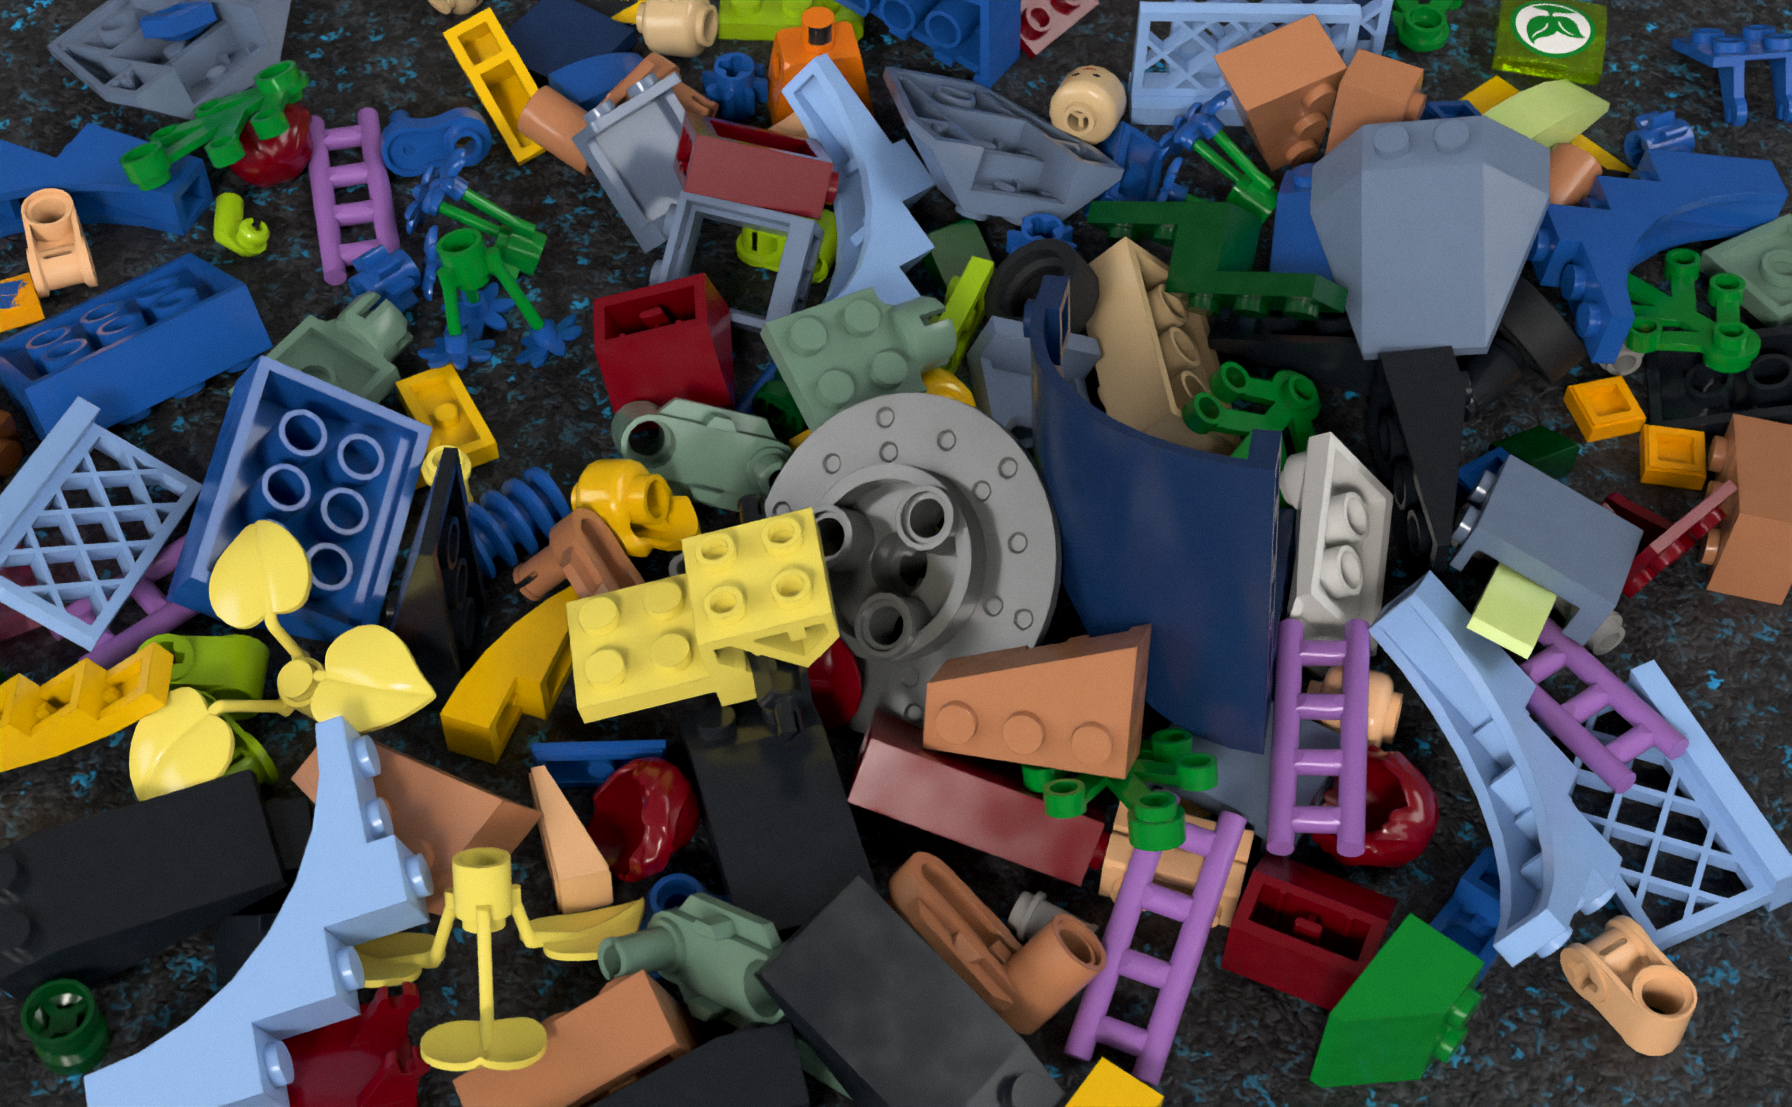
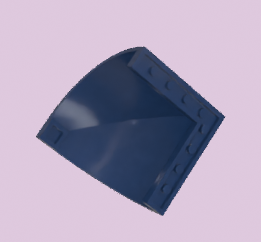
M1044 275L1036 299L1026 300L1023 333L1025 338H1030L1033 457L1045 479L1059 523L1062 550L1061 579L1065 590L1090 637L1129 631L1131 627L1152 623L1145 702L1159 714L1195 736L1230 749L1264 755L1275 683L1278 626L1285 616L1294 546L1295 509L1279 508L1282 431L1253 429L1248 459L1204 452L1159 439L1123 424L1097 409L1076 393L1065 381L1061 364L1070 336V276Z

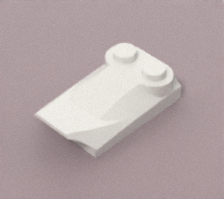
M1332 432L1311 436L1308 439L1306 451L1290 455L1286 460L1284 470L1280 474L1281 493L1286 502L1293 505L1297 510L1295 526L1296 555L1285 619H1296L1303 623L1304 640H1343L1344 624L1347 621L1362 619L1371 626L1381 611L1394 495ZM1370 634V656H1375L1377 654L1378 642ZM1331 666L1302 667L1313 677L1322 678Z

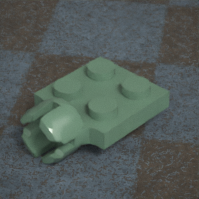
M1790 213L1702 251L1700 271L1708 278L1719 273H1731L1744 279L1746 286L1741 306L1767 328L1792 324V215Z
M873 287L766 322L760 333L811 433L828 419L862 401L896 393H926L927 388L922 381L921 374L946 365L957 349V337L951 318L933 324L929 323V317L946 312L944 305L936 298L920 296L897 305L884 304L877 297Z
M365 292L356 297L335 319L324 321L310 314L266 357L379 404L396 387L395 382L401 380L397 367L391 364V362L412 342L413 336L407 331L408 321L389 300L385 299L374 311L369 310L381 296L375 292ZM234 386L228 391L230 397L232 396Z

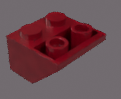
M705 273L593 299L594 350L614 414L625 404L636 400L649 401L661 408L674 397L736 410L730 308ZM645 421L638 424L630 434L658 428L659 426L653 421Z
M1267 851L1254 868L1231 922L1221 968L1332 1011L1378 954L1397 900Z

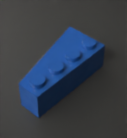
M834 0L864 18L869 13L877 16L889 27L891 34L905 42L910 37H913L934 49L933 58L945 65L952 67L957 62L975 73L973 81L988 89L1020 58L1021 0Z

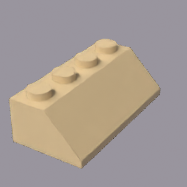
M1125 236L1088 264L1098 277L1099 299L1094 314L1086 324L1088 337L1097 339L1101 357L1095 364L1100 383L1098 395L1106 408V413L1123 424L1159 439L1204 452L1229 456L1241 442L1240 436L1213 431L1200 435L1190 430L1182 418L1183 406L1200 392H1207L1213 395L1208 381L1210 375L1220 367L1216 350L1208 347L1207 337L1210 333L1207 317L1185 310V301L1164 292L1169 266ZM1220 401L1223 408L1232 409L1231 403Z

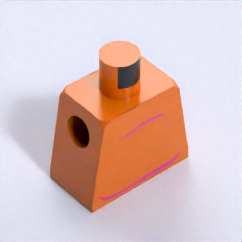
M820 6L808 8L802 13L801 27L781 29L775 34L767 75L769 100L766 102L772 126L794 113L781 90L813 58L827 53L874 118L863 62L853 26L847 21L834 22V14L828 8Z

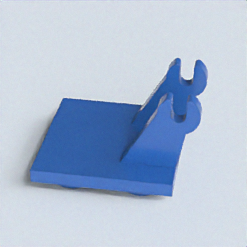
M1766 24L1745 25L1741 34L1725 35V30L1720 28H1697L1692 30V37L1672 38V49L1712 68H1718L1724 105V118L1726 124L1732 123V127L1744 126L1747 120L1748 109L1744 98L1745 61L1769 60L1777 120H1784V123H1792V34L1775 33L1776 27Z

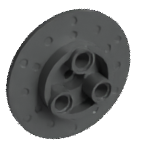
M896 393L865 400L841 411L812 432L794 451L772 485L765 501L766 517L769 518L810 507L813 509L821 535L840 638L854 655L861 674L862 697L858 712L843 727L866 734L873 712L878 710L924 730L927 683L948 659L1026 645L1029 648L1041 646L1055 611L1060 587L1062 550L1059 523L1040 469L1021 442L1001 423L971 405L944 396L927 393ZM943 508L945 521L942 529L935 526V519ZM844 529V542L838 551V535ZM901 615L903 619V632L900 638L896 640L894 633L895 623Z

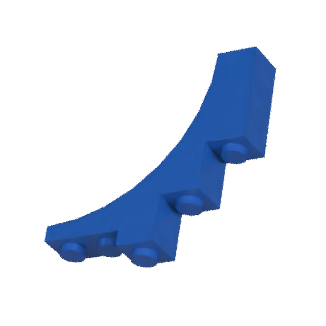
M88 122L77 136L66 144L60 155L55 158L0 139V238L25 232L21 206L25 199L33 192L47 188L60 189L71 196L81 224L107 223L143 226L185 236L214 201L204 161L187 154L172 163L169 169L172 177L168 182L155 189L141 191L137 184L129 182L119 163V159L127 151L148 141Z
M1646 148L1637 170H1633L1628 178L1596 175L1588 197H1584L1578 207L1550 204L1527 260L1531 261L1540 286L1561 287L1562 297L1568 301L1575 319L1576 333L1579 337H1582L1591 363L1615 364L1635 319L1627 290L1628 273L1636 265L1666 249L1695 241L1734 238L1777 219L1789 193L1773 162L1769 160Z

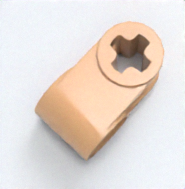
M56 188L41 189L33 192L23 202L21 214L28 248H26L27 260L39 298L49 297L52 290L86 283L89 288L98 286L91 252L71 196L65 191Z
M1617 915L1606 923L1605 932L1584 945L1572 943L1562 950L1560 962L1568 982L1580 996L1589 1001L1621 1035L1627 1045L1636 1052L1648 1056L1668 1054L1679 1045L1697 1003L1696 988L1689 977L1682 973L1654 945L1648 934L1637 922L1625 915ZM1649 1007L1660 1009L1666 1015L1654 1012Z

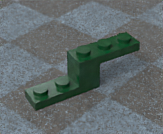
M1091 201L1087 223L1107 232V241L1116 244L1126 236L1139 246L1141 239H1152L1156 244L1173 247L1164 292L1185 301V310L1204 316H1219L1221 308L1233 309L1234 313L1242 316L1264 319L1268 318L1269 310L1283 311L1285 316L1307 321L1318 320L1320 312L1344 313L1348 289L1318 274L1252 272L1262 219L1231 202Z

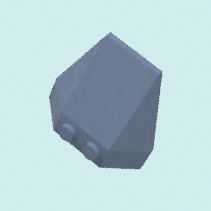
M108 0L48 44L47 48L52 56L107 102L170 117L194 120L196 117L193 111L197 106L214 98H223L257 87L254 76L264 68L280 62L291 0ZM180 2H212L218 21L208 24L202 32L193 38L179 42L165 41L158 38H144L138 21L142 19V16Z
M885 66L882 75L937 188L956 204L955 211L967 218L985 221L988 215L1000 216L1012 224L1022 226V217H1028L1037 213H1047L1056 216L1062 222L1119 182L1123 176L1124 169L1097 148L1068 132L1056 128L1052 123L975 81Z
M1485 115L1363 125L1313 165L1310 201L1311 219L1335 283L1348 289L1345 311L1363 360H1378L1379 353L1445 346H1452L1454 355L1488 353L1550 205V148Z

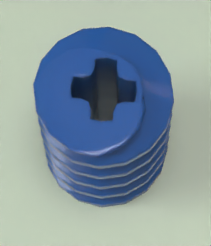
M537 466L530 467L524 471L522 481L516 478L504 481L501 493L495 490L483 493L480 498V505L468 502L481 573L489 580L497 577L493 558L499 556L511 568L517 566L518 559L514 546L518 544L529 555H536L539 552V546L535 535L540 532L549 541L550 528L571 513L562 492L545 470Z

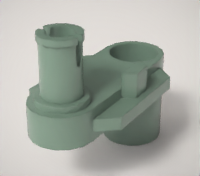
M674 397L661 408L649 401L636 400L630 402L616 412L611 423V436L623 459L639 461L650 474L661 475L670 486L673 496H687L694 503L739 512L737 508L738 500L747 494H756V499L759 496H762L764 500L767 499L776 480L775 478L769 481L771 474L777 470L781 471L794 453L784 441L774 436L766 418L763 416ZM645 421H653L658 424L659 435L651 446L636 448L630 445L629 435L638 424Z
M705 893L691 894L682 906L654 914L646 930L619 937H608L602 940L599 945L598 963L602 974L608 981L624 975H634L642 969L648 974L657 971L665 979L679 986L691 1015L704 1022L719 1018L739 1028L754 1022H766L774 1025L789 1020L753 975L784 944V942L780 941L773 922Z

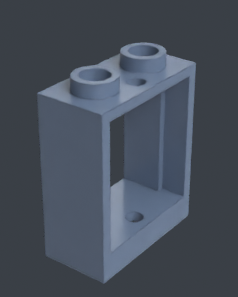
M681 189L678 203H672L665 216L663 233L664 237L668 238L663 260L657 259L653 265L649 286L689 276L703 218L787 237L766 317L730 308L732 328L760 334L766 322L805 309L825 232L815 220L688 193Z

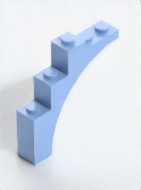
M827 53L817 56L781 92L804 126L809 139L818 141L834 163L833 170L839 173L838 188L833 202L837 228L836 264L826 298L822 303L873 287L877 297L884 304L897 305L920 297L905 273L932 251L935 246L908 209L936 184L905 139L894 144L891 143Z
M1429 570L1383 607L1368 631L1401 669L1431 711L1456 753L1478 799L1493 843L1500 879V920L1493 947L1513 968L1533 953H1536L1540 958H1545L1559 949L1573 933V929L1569 925L1577 911L1580 910L1584 915H1590L1606 904L1616 892V887L1613 883L1623 858L1572 804V798L1568 793L1579 770L1530 718V713L1525 709L1536 688L1534 682L1500 645L1466 628L1471 614Z
M342 715L315 724L319 779L313 828L296 881L268 934L234 978L188 1021L139 1053L83 1076L87 1107H290L287 1085L291 1084L294 1080V1068L290 1053L286 1045L280 1040L361 1015L357 989L364 987L365 978L360 958L353 946L430 922L425 897L433 894L434 887L428 864L421 853L415 855L394 835L388 808L383 799L376 796L373 777L381 774V764L375 744L369 735L361 736Z

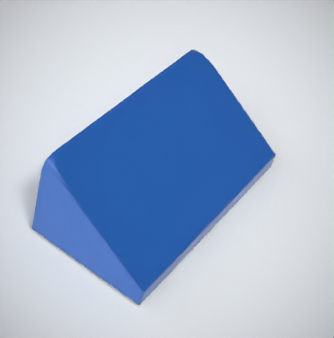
M1124 121L1116 126L1111 135L1100 143L1098 150L1122 167L1124 173L1119 182L1092 201H1155L1163 162L1158 160V154L1161 149L1159 143ZM1091 201L1085 205L1083 213L1087 218Z
M666 739L532 743L531 745L534 767L544 765L559 788L599 787L608 780L609 775L613 771L636 758L660 757L668 762L671 759L670 742Z

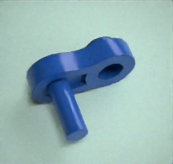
M454 108L431 118H411L407 111L396 110L390 116V124L384 128L380 136V151L386 167L393 173L403 177H415L423 174L429 166L441 167V164L448 160L457 148L461 147L466 149L464 158L467 161L464 166L479 163L487 156L491 148L492 136L485 118L478 111L470 108ZM469 136L473 138L467 144H456L457 140L461 137Z

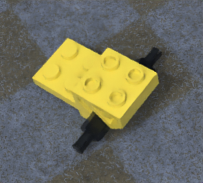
M747 494L737 502L741 525L681 539L686 573L566 602L577 709L584 723L716 692L722 707L757 698V703L760 707L773 710L778 745L782 747L786 743V748H793L803 744L806 740V733L803 727L801 711L812 700L807 668L818 657H821L840 637L821 535L812 507L767 518L764 498L759 496L756 499V494Z

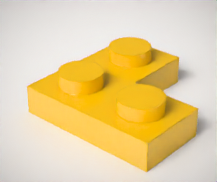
M452 363L442 368L430 369L395 382L398 398L408 417L432 427L423 462L432 449L441 445H452L460 449L469 457L472 468L499 458L497 443ZM421 470L415 490L428 485L423 478Z

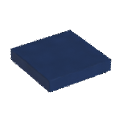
M541 0L505 31L510 43L515 47L538 87L549 86L548 74L564 66L597 55L628 52L636 45L635 29L573 0Z

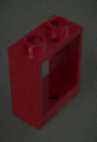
M685 112L673 164L674 171L684 192L821 220L824 204L832 205L834 202L839 181L838 171L833 170L834 163L817 140Z

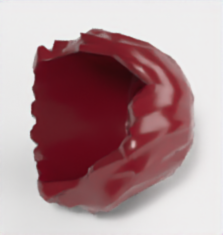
M299 101L294 104H286L283 112L290 127L281 135L268 140H259L251 122H248L239 137L246 154L238 162L229 165L233 172L248 184L264 188L281 183H289L301 175L305 166L310 162L313 148L309 129L312 117L307 110V106H301Z
M1371 744L1367 748L1364 853L1358 857L1340 855L1336 850L1337 834L1311 833L1312 839L1320 846L1324 853L1331 854L1336 864H1343L1346 867L1357 865L1401 867L1414 861L1421 855L1436 830L1439 821L1437 794L1424 775L1404 754L1399 751L1385 752ZM1334 776L1332 780L1333 787L1324 792L1323 798L1325 803L1320 806H1338L1339 776Z
M660 757L636 758L613 771L609 775L608 780L599 786L591 797L594 800L593 816L584 828L609 865L610 872L620 880L637 882L645 880L652 874L663 871L671 855L689 844L700 824V801L698 793L693 787V782L683 771L666 759H661Z

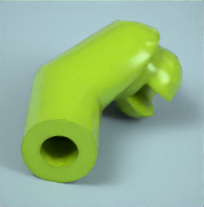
M235 193L219 195L215 202L213 228L215 240L240 256H258L266 250L267 240L270 236L269 228L263 221L260 222L258 228L252 226V217L243 220L244 201L239 195Z

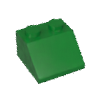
M1410 913L1331 1011L1309 1080L1320 1088L1420 1080L1436 1058L1445 1065L1448 1064L1467 1037L1470 1029L1465 1025L1482 1001L1483 994L1474 988L1485 962Z

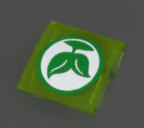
M1500 0L1491 69L1558 80L1567 79L1570 82L1597 86L1603 68L1607 6L1572 0Z

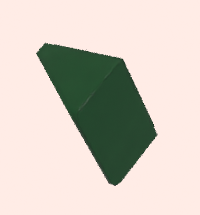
M967 218L926 234L935 248L923 258L922 264L945 295L954 275L962 276L972 256L993 261L981 232L973 219Z
M1541 425L1490 443L1488 448L1489 451H1492L1501 446L1508 454L1517 457L1553 479L1572 472L1580 449L1574 440Z

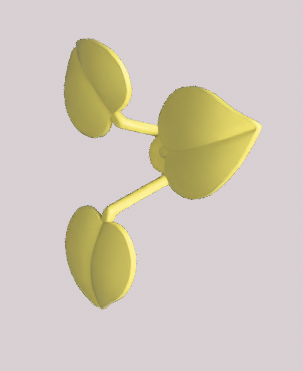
M257 520L254 524H249L218 559L210 577L209 598L216 615L234 628L250 629L265 620L267 629L291 655L292 661L285 664L278 674L277 686L280 698L278 700H218L208 707L203 695L193 688L181 687L169 691L167 705L140 719L133 734L129 754V769L136 797L141 802L221 778L232 762L235 747L231 726L225 720L219 718V716L225 713L266 712L278 713L287 717L294 710H297L318 721V723L342 715L359 734H365L388 727L411 716L436 698V693L420 671L407 645L399 636L379 625L367 624L357 626L341 634L329 646L325 656V665L310 658L309 652L302 649L281 626L277 614H288L300 609L308 600L312 586V570L307 553L299 541L279 524L266 520Z
M492 847L463 850L452 858L453 888L444 890L445 907L435 936L424 933L397 932L353 946L360 958L364 971L365 984L363 988L399 986L405 981L413 982L417 980L422 973V968H437L445 959V948L455 917L462 920V928L465 931L477 934L480 1021H452L428 1030L420 1042L422 1059L435 1068L448 1071H472L482 1067L492 1070L522 1069L535 1064L546 1053L547 1034L544 1027L532 1018L514 1017L494 1020L491 933L503 929L506 925V917L512 913L519 930L520 940L527 948L543 947L544 954L555 960H598V949L602 940L612 936L619 937L639 931L645 912L644 897L612 907L542 917L529 921L521 902V885L512 884L510 853L503 849Z

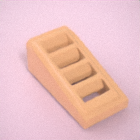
M542 765L531 768V773L528 774L533 808L543 813L537 825L558 911L562 912V914H571L612 904L614 898L609 865L546 767Z

